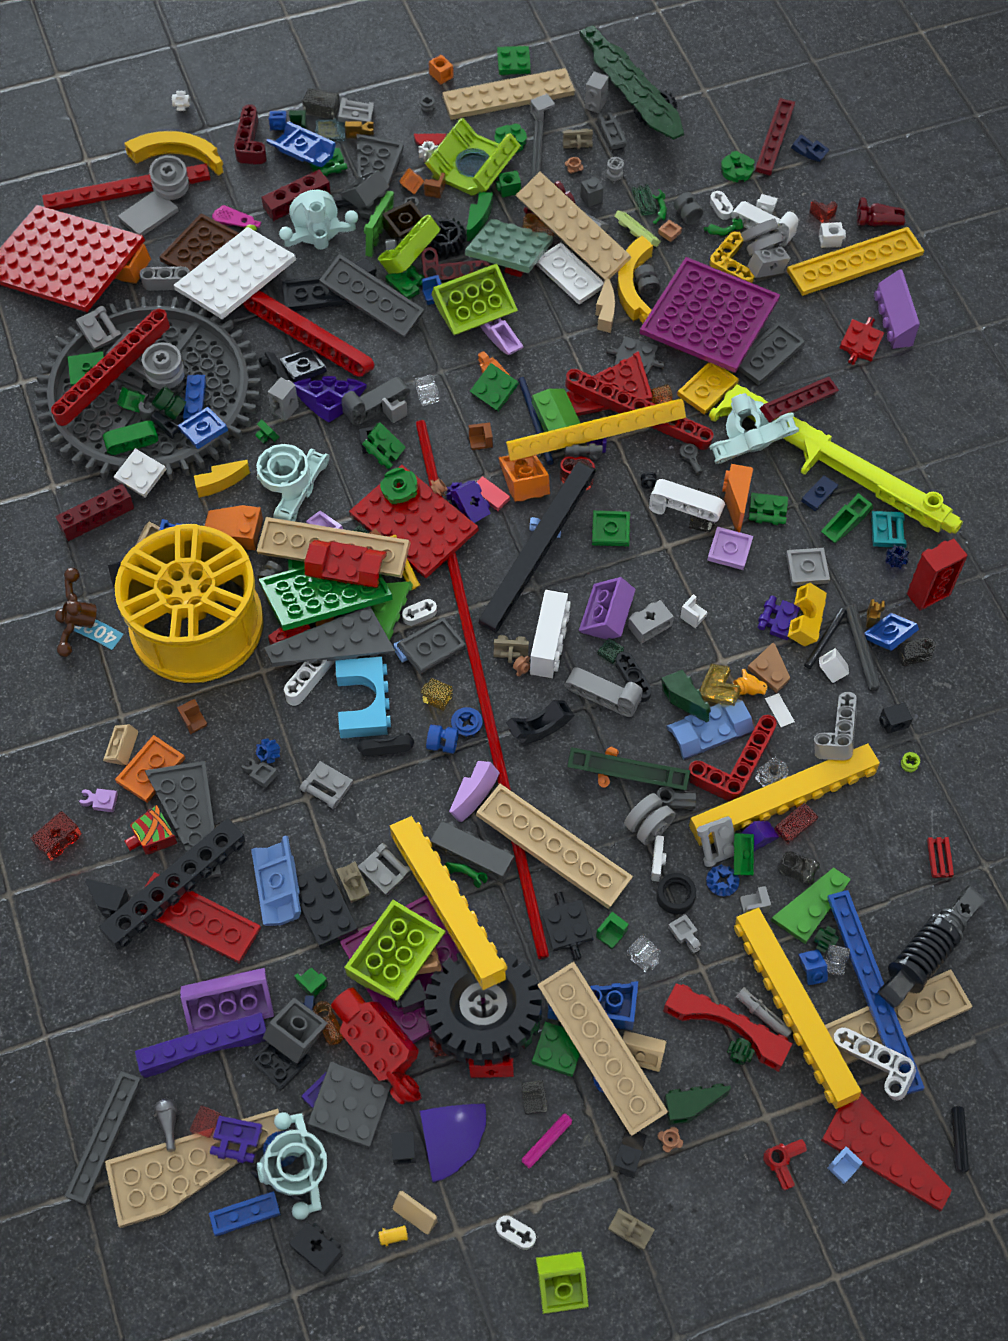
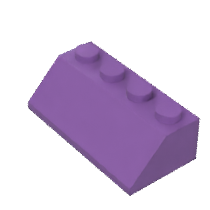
M901 269L878 284L877 291L874 292L875 301H878L879 314H882L883 327L887 330V340L891 343L892 349L913 346L920 325Z
M265 968L181 986V1001L189 1034L262 1012L264 1019L274 1017Z

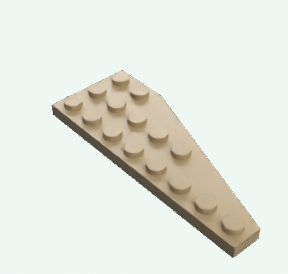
M278 1109L242 1119L243 1121L259 1123L263 1126L258 1147H248L247 1153H254L263 1147L266 1139L272 1133L284 1131L278 1129L274 1124L275 1116L279 1114ZM215 1128L176 1139V1149L173 1152H168L166 1143L105 1161L119 1228L166 1214L239 1163L235 1159L226 1158L224 1160L219 1159L218 1156L210 1155L211 1146L220 1147L221 1141L214 1140L213 1138ZM229 1143L228 1149L239 1151L240 1145Z

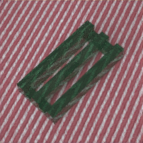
M646 184L645 187L641 185L638 189L632 187V193L641 216L657 213L658 208L649 185ZM638 193H640L641 196H642L644 205H645V207H646V209H647L646 211L644 210V207H643V205H642V202H641V200H640V197H639Z

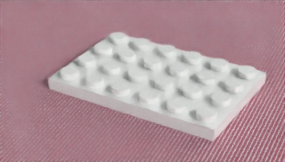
M247 227L175 283L174 288L182 295L223 319L296 261V257L293 253Z

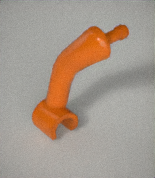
M609 747L605 754L617 756L619 753L613 747ZM598 774V784L603 788L610 784V779L608 775Z

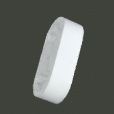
M721 191L713 192L710 198V205L719 218L723 220L730 219L733 206L728 198Z
M426 599L408 606L402 613L403 622L412 626L433 618L437 613V605L433 600ZM428 606L431 608V611H428L425 607Z
M502 1216L498 1219L496 1231L500 1237L523 1250H529L535 1245L536 1234L531 1228L510 1216ZM510 1222V1228L515 1230V1232L513 1233L509 1230L505 1233L502 1232L500 1224ZM517 1233L524 1236L526 1233H529L530 1240L532 1241H527L525 1244L521 1243L522 1238Z

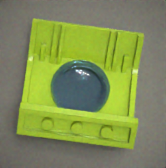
M462 118L425 162V165L434 174L432 178L439 180L441 173H445L447 185L467 194L475 195L479 192L487 191L521 145L511 133L507 134L500 144L478 135L466 120Z

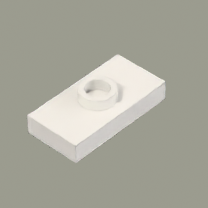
M657 835L655 838L652 881L659 882L661 865L666 863V853H663L664 836Z

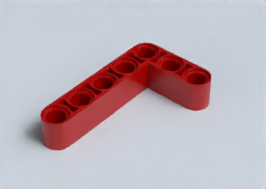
M763 715L759 719L730 775L698 760L692 762L689 766L690 774L688 781L729 802L741 797L773 737L777 724L776 719L771 715ZM763 725L769 726L770 729L764 728ZM754 741H760L762 744H757ZM750 756L754 758V760H748L746 757ZM693 771H699L701 774L696 775ZM738 772H743L746 776H740ZM715 779L720 783H713L711 780ZM735 788L737 792H732L729 789Z

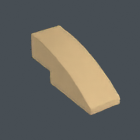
M607 278L596 303V315L599 316L597 330L611 333L614 320L615 297L610 279Z

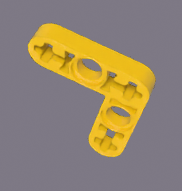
M732 232L711 255L710 267L753 283L754 275L750 269L731 259L743 245L741 233ZM723 249H729L731 252L725 253ZM734 267L736 271H729L727 268Z

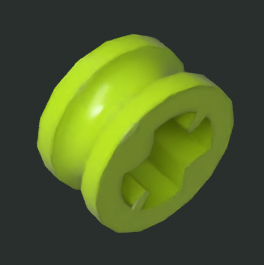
M914 752L904 754L901 760V767L907 772L916 771L920 764V758ZM907 760L914 761V764H907L906 762Z

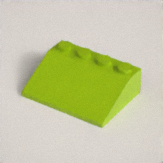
M497 263L435 286L431 293L438 311L454 336L518 311Z
M392 900L344 967L346 974L362 986L398 1001L446 931Z

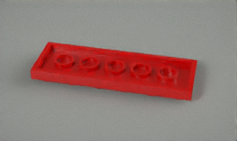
M154 872L145 887L158 877L159 874ZM172 882L170 884L171 888L179 886V884L175 882ZM193 891L183 894L176 905H170L165 910V913L155 920L239 964L261 930L260 925ZM157 895L154 901H161L164 896ZM141 909L138 912L146 914L147 909Z

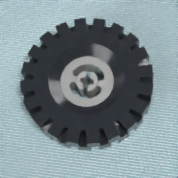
M497 949V956L499 959L503 958L507 966V970H505L506 980L485 990H482L461 953L456 954L457 961L454 962L451 958L447 959L442 963V971H435L431 976L432 984L427 985L425 991L427 1000H424L428 1029L431 1030V1036L437 1045L441 1044L442 1051L448 1056H451L453 1053L456 1054L457 1061L467 1064L468 1059H473L474 1065L485 1066V1060L491 1059L492 1065L503 1063V1056L507 1055L510 1060L518 1056L519 1048L526 1049L532 1043V1035L536 1036L538 1033L540 1020H542L541 990H539L537 985L539 982L535 974L531 975V968L524 961L518 964V957L509 952L506 957H503L502 950ZM481 998H485L487 1018H482Z

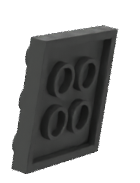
M330 1062L307 1125L369 1148L391 1084Z

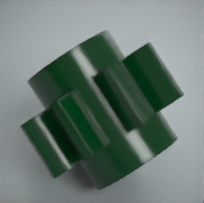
M827 926L826 930L820 927L813 941L818 944L816 949L823 953L827 949L833 951L839 939L835 935L837 930L830 926Z
M737 1038L736 1042L731 1041L727 1053L731 1054L729 1059L739 1065H745L746 1061L750 1063L755 1050L751 1049L752 1043L743 1038Z

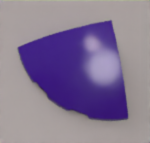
M322 376L321 380L315 381L307 378L294 382L297 396L315 414L327 422H331L343 414L342 398L347 392L354 391L360 397L367 388V384L358 380L348 378L347 381H340L335 376Z
M485 1104L455 1105L420 1111L432 1183L457 1173L459 1168L467 1161H470L475 1155L483 1132H485Z

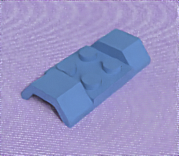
M736 698L721 705L719 703L710 707L709 722L689 715L683 720L667 725V730L673 733L680 747L683 760L752 733L754 731L752 717L743 701Z
M283 836L280 843L268 848L251 849L263 925H283L299 919L301 908L298 895L300 891L294 856L291 855L288 836Z

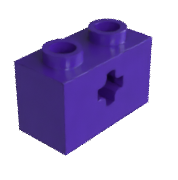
M467 481L450 491L460 512L475 523L491 514L489 503L486 499H483L481 487L477 482Z

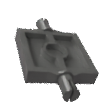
M626 336L618 349L608 346L606 353L616 355L614 366L619 364L621 360L628 359L639 351L647 377L653 366L664 369L666 363L656 360L658 345Z

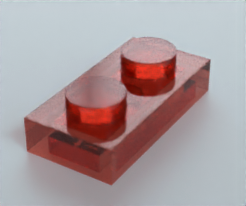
M804 802L777 824L774 830L789 844L817 821L818 816Z

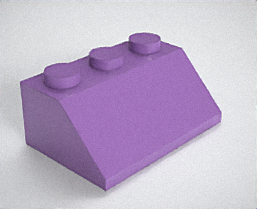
M622 577L594 584L579 632L606 640L621 637L636 589Z

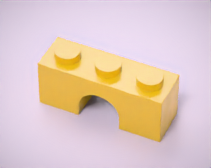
M812 583L797 588L794 605L798 606L804 615L791 620L788 632L789 638L804 647L818 641L823 610L826 604L827 593Z

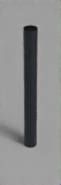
M839 609L804 664L807 669H811L847 613L846 609Z

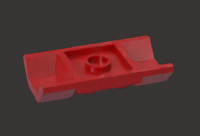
M313 540L309 544L304 561L305 576L378 588L379 572L382 560L387 556V552L332 541L330 543Z

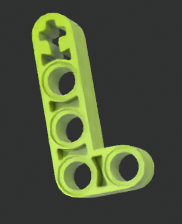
M426 215L419 220L394 250L383 252L378 257V260L387 273H402L409 268L439 233V226L431 215Z

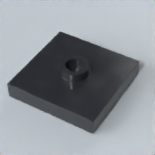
M311 348L280 358L281 365L293 382L327 372L326 366Z

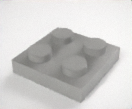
M824 548L787 550L786 558L792 586L806 585L808 583L813 585L828 584L830 582Z

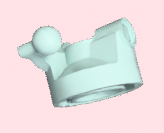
M319 189L309 190L296 197L290 205L289 215L296 233L293 234L289 227H283L279 231V236L284 240L286 247L303 241L314 244L317 249H325L329 245L328 240L332 239L338 232H349L356 229L355 223L358 220V214L350 210L345 214L346 222H339L337 218L338 209L333 197L326 191Z
M281 1112L275 1116V1126L280 1130H286L291 1126V1123H295L296 1130H289L278 1135L268 1145L264 1156L257 1163L258 1177L260 1183L270 1184L276 1191L286 1195H302L309 1191L311 1204L307 1205L305 1202H297L292 1208L293 1216L298 1220H303L307 1218L309 1213L321 1210L318 1184L323 1179L327 1168V1154L322 1143L313 1134L307 1132L302 1113L289 1115ZM303 1155L305 1170H301L297 1175H290L282 1171L280 1160L283 1161L288 1156L300 1157Z

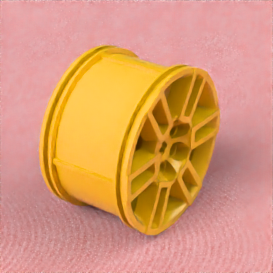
M197 524L176 525L160 530L143 539L135 547L131 548L121 562L115 581L116 602L124 621L128 625L129 636L137 656L151 671L163 678L176 682H207L231 673L252 655L263 631V610L255 590V578L250 559L244 548L232 537L211 527ZM231 580L244 590L243 597L220 589L218 586ZM216 601H219V602H221V603H224V604H226V605H229V606H232V607L236 608V610H235V611H232V610H230V609H228V608H226V607H224V606H221V605H219V604H217V603H215V602H216ZM166 613L170 614V637L158 635L144 627L145 624ZM207 613L225 621L215 629L198 635V621L203 620ZM188 618V636L180 637L182 620Z

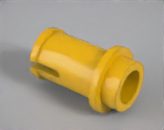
M405 1225L388 1230L382 1228V1231L378 1232L380 1245H385L386 1247L390 1243L408 1240Z

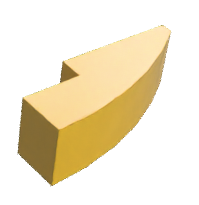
M243 460L211 466V473L195 475L194 479L198 497L201 498L218 493L242 480L250 473L248 461Z

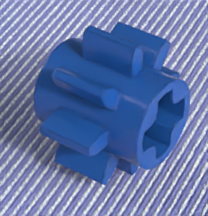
M268 738L263 739L261 744L256 745V755L261 759V762L267 761L269 764L275 762V758L280 757V747L275 739L271 741Z

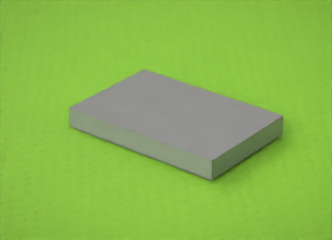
M153 191L118 215V219L133 233L144 236L179 212V210L170 200L160 198Z

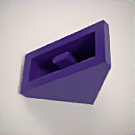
M768 820L754 821L740 833L754 834V851L779 838Z

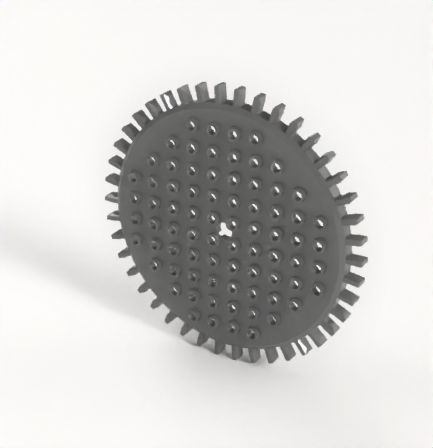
M161 296L157 297L156 306H148L146 298L141 297V307L135 308L132 307L129 299H126V309L117 312L113 303L109 304L111 314L108 317L122 336L128 329L132 331L155 309L166 311L170 327L160 337L162 339H157L153 344L160 342L176 344L182 361L185 364L183 380L174 388H170V390L174 392V396L180 395L185 400L186 384L184 383L187 382V375H205L204 409L207 407L211 408L228 428L227 432L197 449L182 432L176 433L175 437L171 439L155 425L159 438L155 444L137 450L166 467V476L169 480H173L174 477L172 469L182 467V471L186 476L190 475L188 464L196 461L198 466L204 469L205 463L202 457L208 453L217 461L219 459L218 451L215 449L217 446L222 445L230 451L232 449L231 442L226 438L229 435L238 439L243 437L241 430L236 428V425L239 423L250 427V418L242 416L243 412L257 413L256 405L247 403V400L260 401V392L249 391V388L262 387L261 378H249L248 376L261 374L259 365L246 367V364L257 361L255 352L242 354L252 349L250 341L247 340L237 345L236 342L244 338L242 330L239 329L230 335L228 332L234 328L232 320L220 326L218 323L222 319L216 315L211 319L207 318L206 316L209 311L202 307L198 313L193 312L194 304L192 300H189L185 309L179 308L177 297L173 298L171 306H164ZM100 317L96 318L107 336L111 335ZM69 327L68 331L72 337L69 342L63 338H57L58 344L63 350L61 352L52 349L48 350L50 358L56 360L55 363L44 361L41 363L43 371L51 372L50 375L37 374L38 383L48 384V386L35 388L34 391L37 397H47V400L35 401L37 411L49 409V412L38 414L37 416L40 424L53 420L54 423L42 427L45 436L55 432L59 433L50 439L53 448L66 442L67 445L59 450L63 458L75 451L77 454L71 459L73 466L77 467L86 459L89 461L85 466L86 472L91 474L95 467L99 465L102 467L100 471L101 477L106 480L110 470L118 472L134 450L115 456L108 454L103 440L104 433L143 422L140 413L126 410V408L117 404L122 387L145 395L143 401L145 409L151 408V402L160 389L155 388V391L152 393L153 396H149V394L143 391L153 386L149 383L146 384L147 380L126 369L68 425H58L51 412V407L71 388L70 383H67L70 382L68 356L101 351L104 352L105 356L107 355L106 352L118 341L116 340L94 351L82 331L78 332L74 328ZM184 408L174 420L166 416L164 410L159 411L177 425L184 422L183 416H181L184 414Z

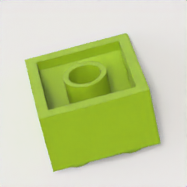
M581 1252L536 1258L543 1314L589 1307L585 1267Z

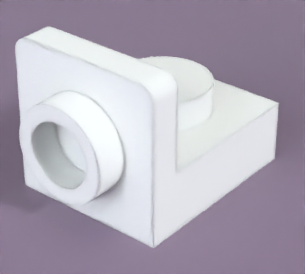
M761 194L756 207L772 215L778 198Z

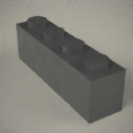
M441 821L430 840L432 850L467 865L479 873L483 872L487 877L502 884L514 864V856L507 849H499L488 840L482 841L476 838L473 833L469 831L464 832L450 822L445 823Z

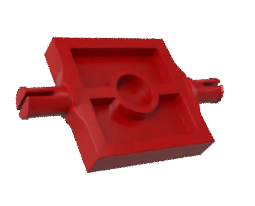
M868 317L866 324L852 319L839 348L851 355L848 360L850 364L853 359L851 365H855L857 358H863L871 362L881 342L884 332L872 327L875 322L873 318L870 323L872 317Z

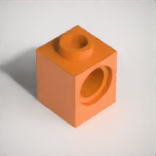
M441 54L429 61V74L438 83L443 84L453 78V65Z

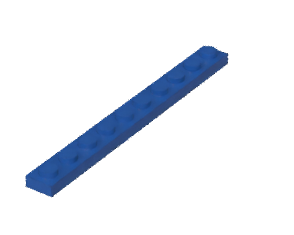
M846 890L828 895L827 899L883 1046L910 1058L915 1065L916 1074L906 1095L922 1091L924 1085L895 1010L877 993L884 985L849 891ZM903 1064L899 1071L904 1074L908 1073L911 1070V1066Z

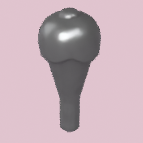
M165 1098L156 1102L153 1114L154 1119L158 1120L164 1133L167 1151L173 1152L176 1149L174 1130L176 1115L179 1114V1109L174 1100Z

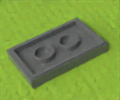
M442 617L398 642L397 647L421 674L465 649L466 644Z

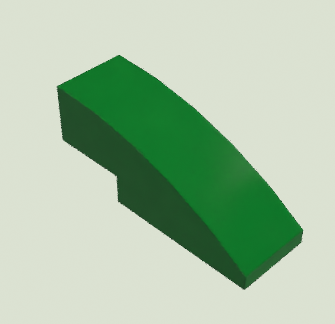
M479 192L478 204L470 205L467 241H471L476 237L486 224L493 206V193Z
M858 493L848 505L845 504L822 529L821 533L832 542L837 543L873 510V504Z

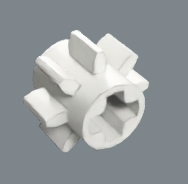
M176 91V94L172 95V106L177 107V111H186V107H190V95H186V91Z
M430 141L424 142L422 146H419V158H423L424 162H426L438 145L434 146V143Z

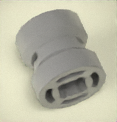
M612 157L608 160V179L618 181L623 177L624 161L621 158Z

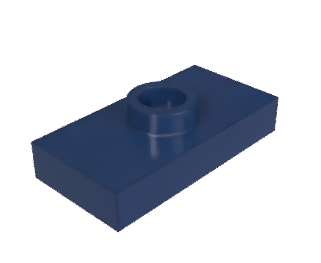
M823 475L802 497L801 502L817 511L838 489L839 485Z

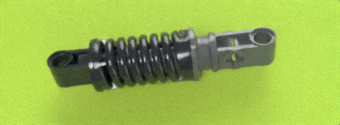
M968 885L957 896V899L949 908L943 909L939 914H932L928 918L927 923L914 936L901 954L898 955L896 960L889 964L888 972L891 978L877 993L893 1009L905 999L908 992L920 993L927 981L940 968L954 948L962 943L963 932L967 927L966 922L986 900L971 885Z

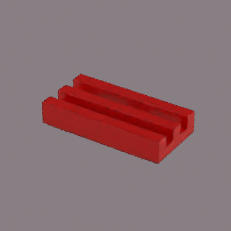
M928 837L927 844L932 878H952L954 872L949 837H944V839H941V837H936V839ZM933 844L937 845L940 873H937ZM942 844L944 845L947 873H945Z

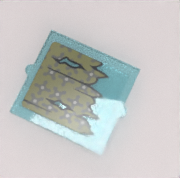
M338 119L316 120V134L331 141H345V122H339Z

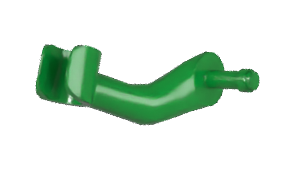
M658 189L660 192L659 196L652 195L660 206V211L657 213L659 217L653 221L654 225L661 218L665 220L667 214V207L664 202L665 194L660 189Z
M734 218L732 220L733 224L727 228L710 224L708 227H704V231H708L712 235L725 236L734 230L742 229L744 224L742 218L739 220Z
M445 863L449 873L461 872L474 879L473 883L477 888L481 887L480 880L483 883L487 882V875L483 872L477 873L467 865L460 863Z

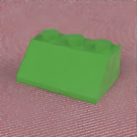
M547 389L532 395V405L545 432L580 424L565 389Z

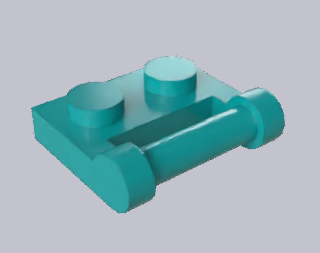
M872 511L873 546L896 547L897 549H905L907 547V542L904 539V513ZM891 520L896 522L897 538L892 537Z

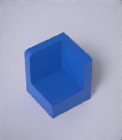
M438 275L422 279V293L427 305L435 304L431 293L433 287L442 284Z

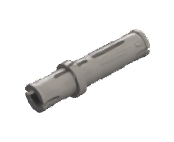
M745 987L737 994L735 998L742 1002L751 1014L754 1013L777 1034L788 1038L792 1033L790 1027L788 1028L779 1017L763 1004L761 999L758 1000Z

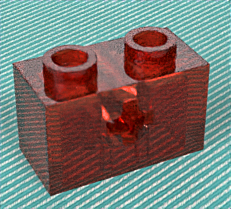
M61 810L31 837V840L51 861L59 857L68 845L75 843L82 833L78 826Z

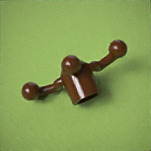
M68 568L64 573L65 592L68 601L64 603L62 609H58L55 613V619L59 623L67 624L57 647V653L62 657H68L72 653V646L68 643L70 634L74 631V627L92 628L96 619V605L77 601V595L73 593V582H76L80 576L79 571L75 568Z

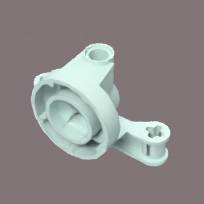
M743 393L731 399L733 410L728 415L726 423L727 435L730 439L715 442L709 448L714 453L715 464H720L747 452L761 451L772 442L797 433L799 427L795 425L793 413L784 414L769 423L759 409L764 403L755 401L750 396H747L746 393ZM753 415L756 419V429L746 432L742 428V421L744 418Z
M280 444L266 449L259 456L257 479L267 489L282 493V499L275 509L273 518L296 521L303 500L312 493L316 477L328 465L329 454H321L311 448L306 456L301 449L293 445Z

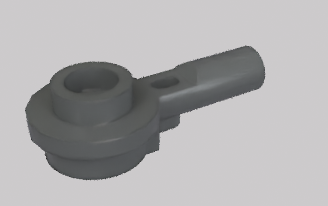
M690 443L684 444L680 449V455L686 462L691 463L696 475H701L703 471L696 459L698 448Z

